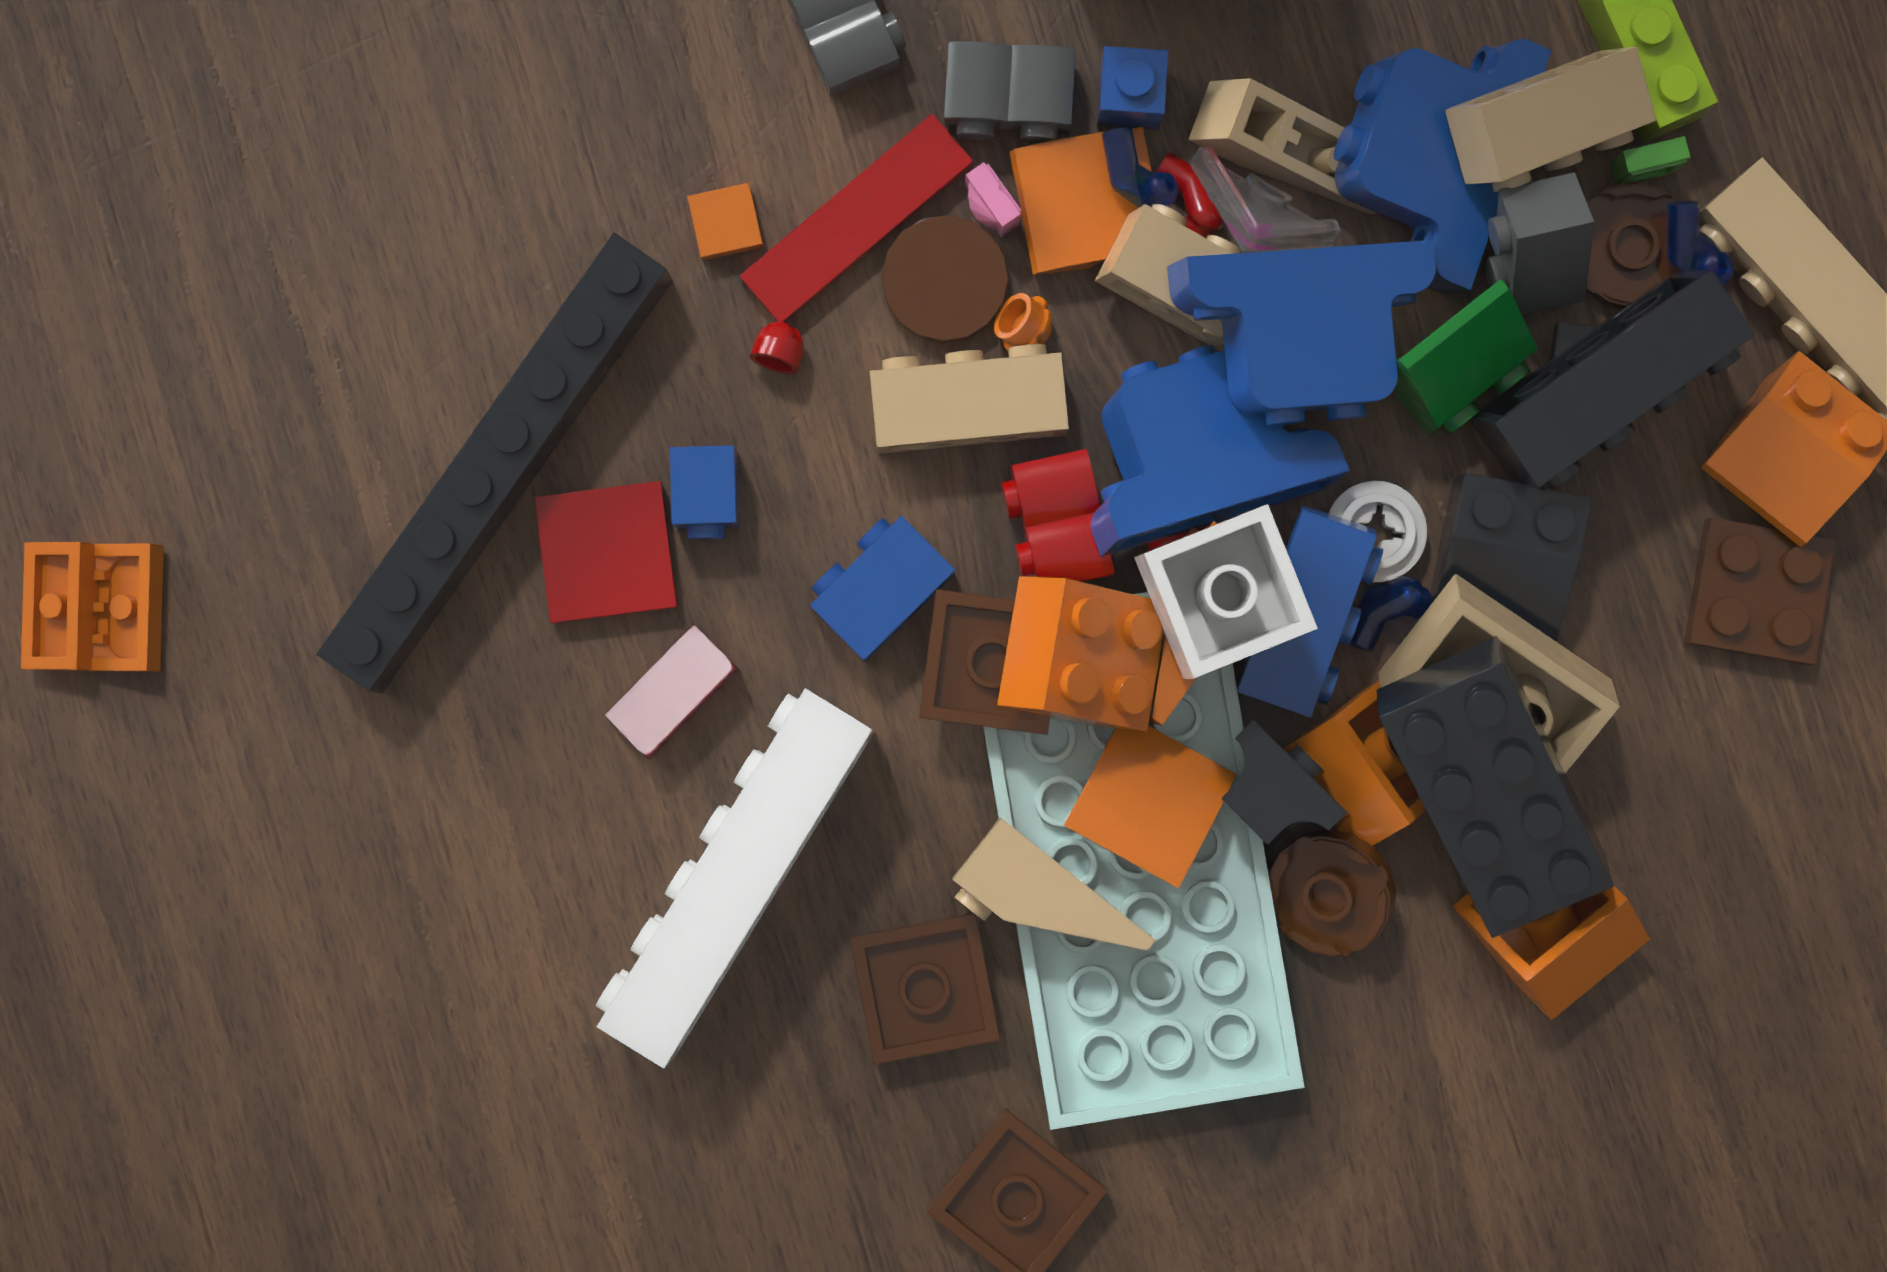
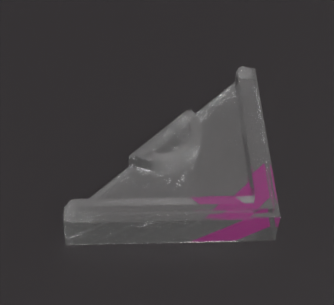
M1211 147L1199 148L1189 162L1242 252L1330 245L1341 231L1335 219L1316 220L1291 206L1289 203L1294 198L1293 196L1257 175L1249 173L1245 179L1224 167Z

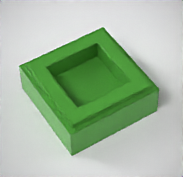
M1683 136L1625 150L1609 165L1614 184L1617 185L1641 182L1673 174L1685 165L1691 157L1686 138Z

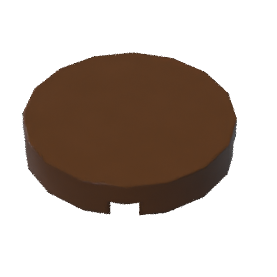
M1630 182L1612 185L1587 201L1594 220L1586 287L1588 294L1604 305L1623 309L1675 271L1693 269L1698 247L1694 223L1685 208L1682 210L1679 204L1671 199L1672 195L1657 186Z
M942 215L921 219L899 234L887 251L882 271V283L886 304L902 327L911 333L913 332L918 337L944 344L967 340L990 325L1003 305L1008 276L1004 254L990 233L971 220Z
M1327 829L1304 833L1283 849L1268 874L1274 910L1277 918L1281 921L1279 927L1289 940L1310 953L1336 958L1350 955L1353 951H1359L1364 947L1367 948L1378 940L1394 915L1397 890L1390 867L1372 845L1352 833L1337 830L1332 833Z

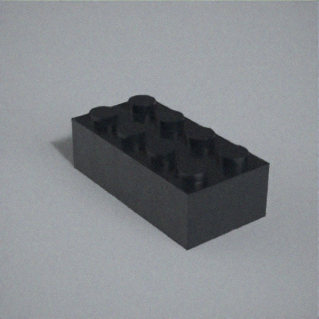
M1712 270L1675 271L1559 355L1553 357L1485 405L1469 420L1511 480L1537 488L1546 484L1549 489H1552L1577 474L1582 468L1578 460L1597 446L1602 451H1606L1631 436L1636 430L1631 422L1653 408L1655 413H1660L1681 401L1689 393L1685 384L1706 370L1711 376L1735 363L1743 355L1739 346L1754 337L1755 334Z
M1497 636L1376 690L1379 719L1492 938L1614 887L1606 854Z

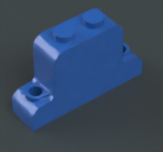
M1517 39L1495 47L1483 45L1475 54L1470 68L1467 69L1426 50L1413 48L1382 58L1374 65L1369 64L1361 73L1354 92V98L1359 103L1352 123L1344 128L1334 150V159L1338 161L1335 171V184L1339 193L1348 201L1409 226L1413 233L1411 242L1433 240L1436 273L1428 288L1442 294L1471 290L1489 238L1488 221L1489 218L1496 217L1499 191L1493 190L1492 183L1465 184L1445 110L1545 72L1552 50L1526 39Z
M1433 240L1190 256L1167 266L1170 297L1179 310L1194 316L1195 321L1220 320L1223 329L1228 390L1234 406L1248 415L1265 414L1266 425L1276 426L1305 422V411L1327 410V421L1366 417L1365 404L1382 400L1392 393L1397 384L1398 372L1391 307L1416 303L1415 293L1424 290L1431 284L1436 273Z
M1206 345L1188 351L1178 358L1179 363L1159 368L1157 361H1148L1133 366L1121 374L1123 384L1104 405L1101 414L1102 425L1123 481L1114 483L1101 491L1104 503L1095 511L1091 519V532L1100 557L1187 532L1192 526L1197 529L1207 526L1213 521L1217 523L1231 519L1266 504L1271 507L1328 490L1350 471L1340 444L1327 432L1308 430V428L1287 432L1282 425L1267 426L1265 414L1248 415L1238 410L1229 396L1225 350L1216 352L1213 345Z

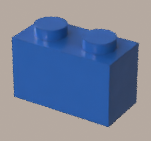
M902 515L892 525L885 518L879 520L857 543V546L863 553L846 570L837 562L811 588L818 597L810 604V607L865 663L936 594V589L940 590L955 575L956 570Z

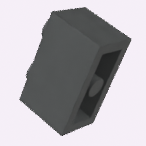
M1575 172L1525 183L1515 188L1499 189L1497 217L1489 218L1488 221L1489 236L1494 256L1488 257L1485 260L1486 275L1489 287L1500 279L1503 280L1510 289L1521 315L1585 301L1594 220Z

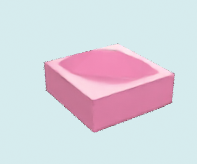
M983 162L967 173L965 176V188L968 191L970 209L976 220L985 227L997 231L1001 238L1018 227L1021 209L991 166Z

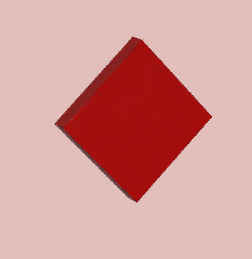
M661 481L534 497L551 624L678 608L663 483Z

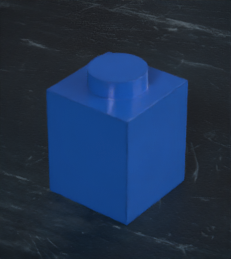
M1104 46L1100 64L1096 126L1143 127V129L1159 130L1165 112L1169 50Z
M734 445L670 447L672 525L676 529H687L688 540L725 539V528H740L737 449Z

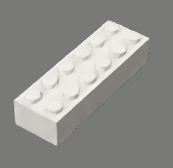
M806 688L799 699L788 693L768 725L769 728L777 732L775 738L765 754L754 749L748 756L734 780V783L742 787L743 790L731 808L725 804L717 807L699 837L709 844L698 863L691 859L688 862L684 861L665 892V895L672 898L674 902L664 918L656 914L654 918L650 917L630 949L640 956L630 973L624 969L619 974L616 973L596 1004L597 1008L605 1012L597 1028L663 1069L676 1057L875 733L873 729Z

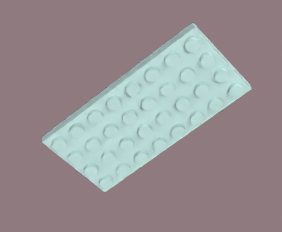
M1148 592L1133 594L1150 598ZM1232 663L1197 677L1163 725L1156 726L1151 721L1148 723V726L1236 773L1237 775L1231 788L1238 782L1244 769L1243 750L1235 739L1244 728ZM1051 716L1048 735L983 727L998 819L1002 818L1156 940L1147 951L1016 923L1050 1130L1305 1088L1263 840L1223 802L1180 887L1176 888L1063 826L1114 728L1099 727Z

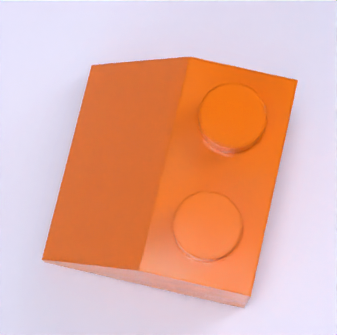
M1798 351L1763 380L1700 468L1794 543L1802 547L1869 477L1887 451V420Z
M1379 679L1315 723L1284 748L1289 753L1298 744L1325 771L1317 782L1350 813L1338 826L1337 830L1352 833L1372 846L1408 826L1426 810L1379 719L1376 691L1380 688Z
M1615 886L1494 938L1491 937L1469 893L1453 905L1458 915L1511 980L1551 1021L1651 940L1629 900Z

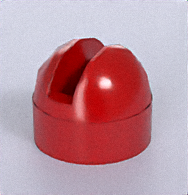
M782 321L772 322L762 327L759 331L749 357L754 363L766 369L784 374H795L799 370L804 354V340L801 333L797 329L790 327L789 324Z

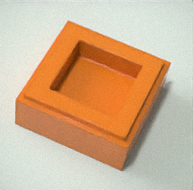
M749 182L687 196L702 261L763 248Z

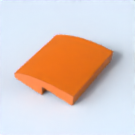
M1143 127L1058 139L1016 148L1009 152L1033 275L1090 269L1099 263H1103L1128 214L1145 204L1151 208L1153 204H1158Z
M24 542L21 669L160 672L164 545L152 543Z
M1148 726L1147 732L1114 728L1063 826L1179 888L1224 802L1221 798L1230 790L1237 774Z

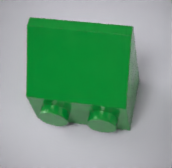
M1502 279L1497 281L1396 362L1398 379L1392 392L1427 436L1441 425L1450 434L1480 411L1473 402L1480 394L1493 386L1498 394L1501 395L1530 372L1522 361L1537 350V346L1510 289Z

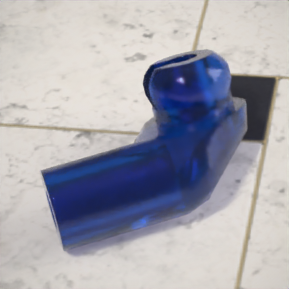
M1117 128L1101 134L1110 184L1116 193L1138 208L1145 204L1151 208L1153 204L1164 206L1173 204L1178 195V185L1175 178L1168 172L1152 173L1138 163L1132 128Z
M1675 201L1667 203V257L1670 264L1679 271L1712 270L1720 283L1725 285L1733 275L1734 263L1730 255L1720 252L1716 246L1699 234V202Z
M1400 576L1369 588L1363 594L1358 608L1362 609L1361 615L1349 645L1373 653L1386 621L1405 615L1412 616L1415 619L1423 616L1432 602L1429 589L1422 586L1416 578Z

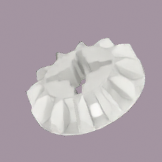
M1368 481L1352 486L1334 501L1329 514L1365 525L1371 521L1372 515L1376 513L1377 505L1380 506L1379 516L1382 517V527L1392 530V533L1402 534L1401 538L1394 537L1391 540H1383L1378 545L1384 551L1373 582L1390 581L1408 572L1421 557L1427 540L1426 519L1418 502L1403 488L1385 481Z

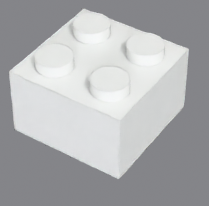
M1268 504L1134 557L1183 679L1197 678L1318 629Z

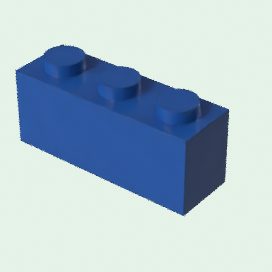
M1303 504L1301 505L1286 550L1318 629L1246 657L1237 682V692L1310 718L1316 702L1328 704L1340 669L1330 666L1338 642L1346 645L1350 644L1362 609L1352 606L1360 582L1368 585L1372 584L1384 549L1374 546L1377 537L1375 529Z

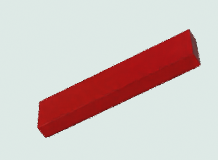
M930 114L739 275L740 279L776 321L788 322L973 166V160L934 114Z

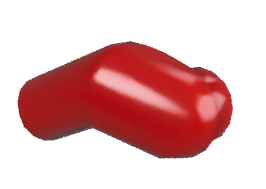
M1169 151L1153 179L1184 198L1188 213L1185 217L1187 220L1185 227L1204 238H1207L1208 235H1214L1215 229L1219 230L1222 228L1223 217H1225L1217 183L1211 176Z

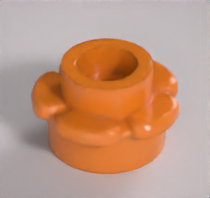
M1024 293L1015 294L1004 302L996 315L994 331L1003 340V345L1007 350L1020 345L1044 344L1052 331V314L1047 309L1048 302L1040 296L1030 297Z

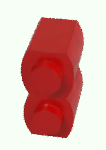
M1087 449L1012 465L1009 469L1011 480L1001 482V489L1008 518L1020 517L1025 542L1015 544L1021 576L1066 578L1085 582L1115 574L1112 555L1100 557L1091 532V519L1095 511L1100 507Z

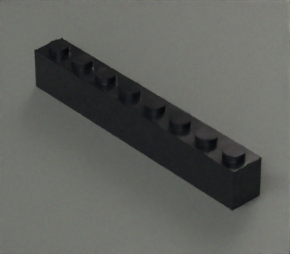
M613 232L316 653L317 656L367 691L383 694L669 288L673 280L667 268Z

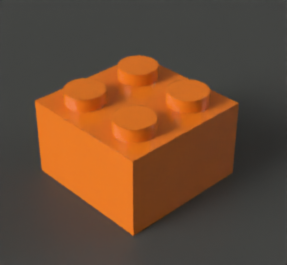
M1019 576L997 705L1099 727L1147 732L1164 633L1151 599L1066 578Z

